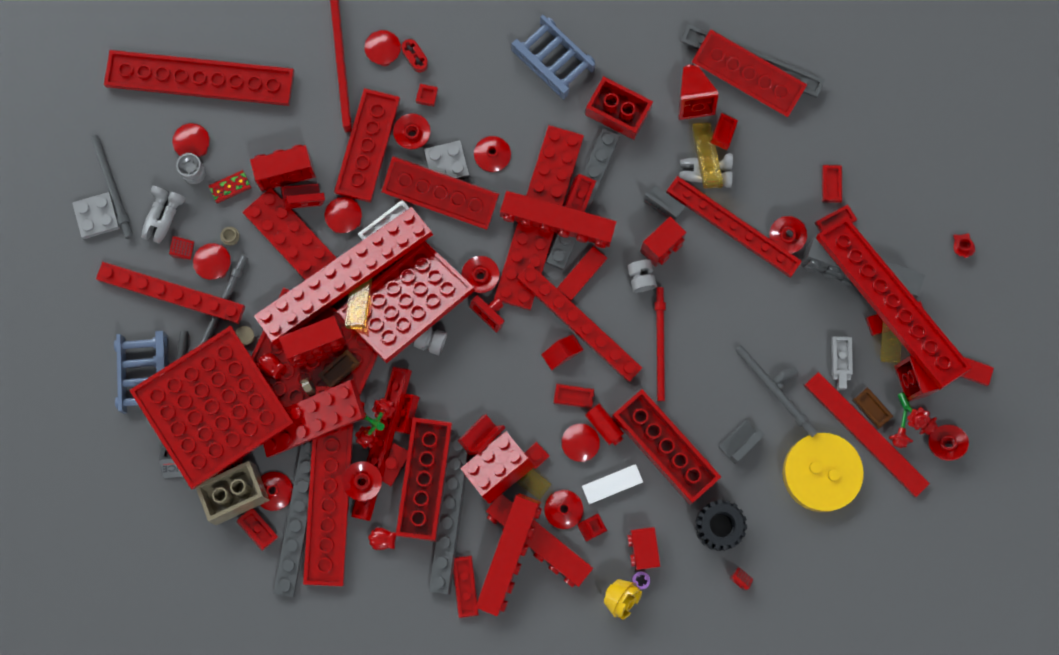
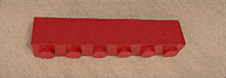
M507 190L500 210V217L504 221L511 223L517 221L525 227H538L539 230L550 233V231L556 232L564 238L574 237L582 243L592 242L600 248L610 247L617 222Z
M520 493L516 495L475 608L495 616L505 612L508 605L506 600L507 594H511L515 586V582H512L514 575L519 574L522 566L519 561L521 556L525 557L529 545H526L528 537L532 538L536 528L533 526L535 518L539 519L542 512L540 507L541 501Z
M501 494L486 510L488 514L487 519L495 525L499 523L505 527L513 502ZM534 520L533 526L536 527L532 538L528 537L526 545H529V548L535 552L533 556L541 563L545 560L550 565L548 568L556 575L561 573L565 577L563 581L572 588L574 586L579 587L593 567Z

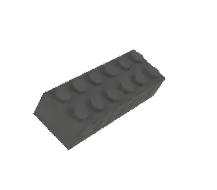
M815 235L807 245L801 266L805 267V270L809 272L822 273L826 278L841 280V283L845 285H854L818 242ZM883 260L916 299L919 296L925 275Z

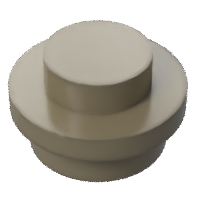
M226 227L222 230L220 238L225 245L232 246L239 241L240 234L236 228Z

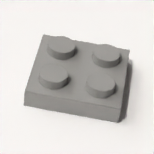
M460 140L424 149L429 169L457 179L469 177Z
M110 192L72 203L81 238L87 239L120 229Z

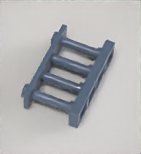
M541 15V27L525 42H520L518 39L512 42L511 51L564 100L569 95V84L586 68L592 73L595 70V61L590 55L583 53L556 27L555 22L551 18ZM548 31L554 39L541 52L535 55L532 54L529 48ZM559 44H562L568 51L551 67H546L542 60ZM574 56L581 63L568 76L560 80L555 72Z
M155 331L153 339L125 341L124 336L116 334L114 350L117 352L118 397L115 398V406L119 412L125 414L127 413V406L138 405L134 398H127V387L137 386L148 379H126V368L154 366L157 373L168 366V335L164 331ZM145 347L156 349V356L153 358L126 360V349Z

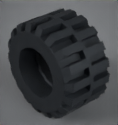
M717 500L707 504L699 511L698 517L695 520V531L697 530V537L702 540L701 543L703 545H707L711 550L721 551L731 549L742 541V538L746 535L747 525L745 521L747 519L746 516H743L742 509L737 508L738 505L732 504L728 500ZM716 514L727 516L731 522V532L726 537H718L711 531L710 520Z

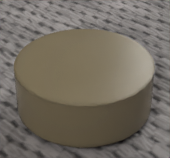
M241 326L236 330V334L244 346L253 343L255 334L250 327Z
M307 377L301 380L306 394L309 397L314 396L316 388L310 378Z

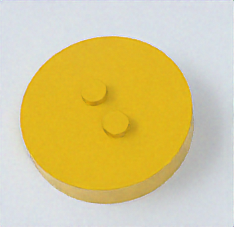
M817 433L814 437L810 435L804 437L791 447L785 457L782 474L788 493L799 505L811 511L830 512L846 506L857 496L862 486L864 471L858 452L848 441L834 434Z

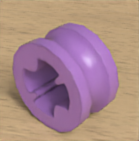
M640 571L633 575L632 582L636 583L640 590L646 589L650 584V577L647 573ZM640 575H643L646 584L638 586L636 577L638 576L639 578Z

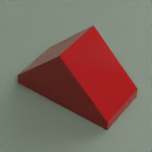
M574 334L558 340L543 352L541 356L552 371L584 351Z

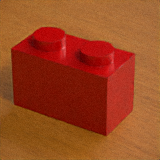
M655 527L630 530V535H627L628 547H632L633 552L630 555L631 567L635 566V571L661 567Z

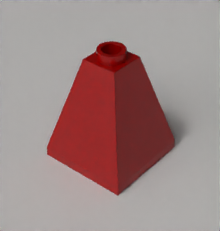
M688 64L683 67L679 120L712 116L716 113L718 91L698 65Z

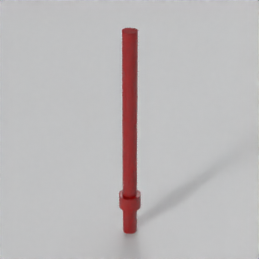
M657 287L656 302L654 303L657 324V401L663 402L665 401L664 311H666V302H664V288Z

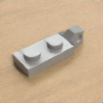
M832 336L833 380H837V390L847 389V380H851V375L853 374L852 337Z

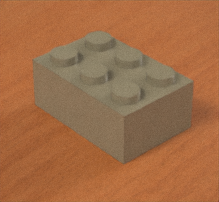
M251 461L223 472L196 487L207 520L214 525L221 524L270 501L258 468Z

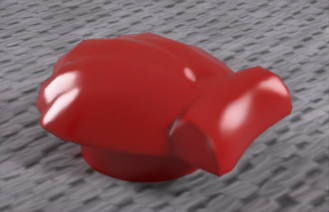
M954 234V252L964 258L972 256L975 252V245L970 239V234Z
M271 353L263 354V356L258 358L257 366L261 373L272 376L275 379H278L280 373L286 367Z
M377 527L368 536L369 544L375 550L388 548L394 550L396 532H390L387 529Z

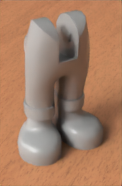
M726 154L721 161L704 158L680 160V167L691 168L694 171H682L679 173V177L690 182L712 184L719 182L724 187L731 188L733 154ZM702 170L724 171V173L703 172Z
M152 186L151 193L155 196V202H153L152 208L145 219L141 237L148 240L152 235L154 227H157L153 240L155 243L160 244L170 228L177 211L176 208L184 203L185 197L175 192L169 193L160 187ZM168 200V205L165 207L162 218L159 220L161 212L164 209V204Z

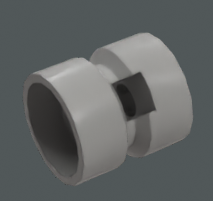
M186 153L178 158L176 162L177 171L187 183L198 184L204 180L206 176L205 166L195 154Z
M640 260L627 265L629 276L633 278L631 280L633 292H645L657 287L655 276L651 274L654 271L651 260Z
M430 327L414 341V348L423 351L428 349L429 353L440 356L446 342L447 332L439 329L433 331L432 327Z

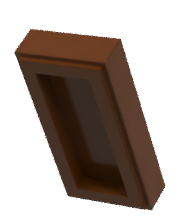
M346 349L318 376L328 387H335L354 371L360 363Z
M868 387L852 400L877 429H880L893 417L890 411Z

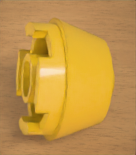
M618 579L607 588L604 604L614 617L624 620L631 614L629 610L635 603L638 604L642 591H640L636 583Z

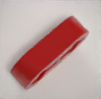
M405 40L401 46L403 55L414 71L418 73L424 72L428 68L427 57L415 40ZM407 46L413 47L414 54L407 50ZM415 58H418L420 62L423 61V66L417 65Z

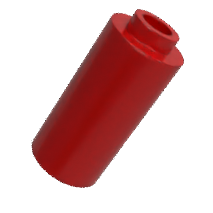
M600 403L585 414L586 418L609 446L611 444L616 446L623 440L622 435L624 432Z

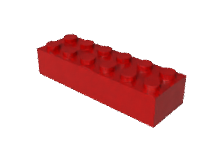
M643 389L612 415L611 418L689 505L721 478L719 473Z
M413 417L396 528L397 537L436 542L453 428L452 422Z

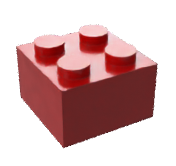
M670 216L643 241L640 252L648 260H651L655 267L658 264L663 265L670 258L669 256L672 251L676 253L685 242L684 237L687 232Z

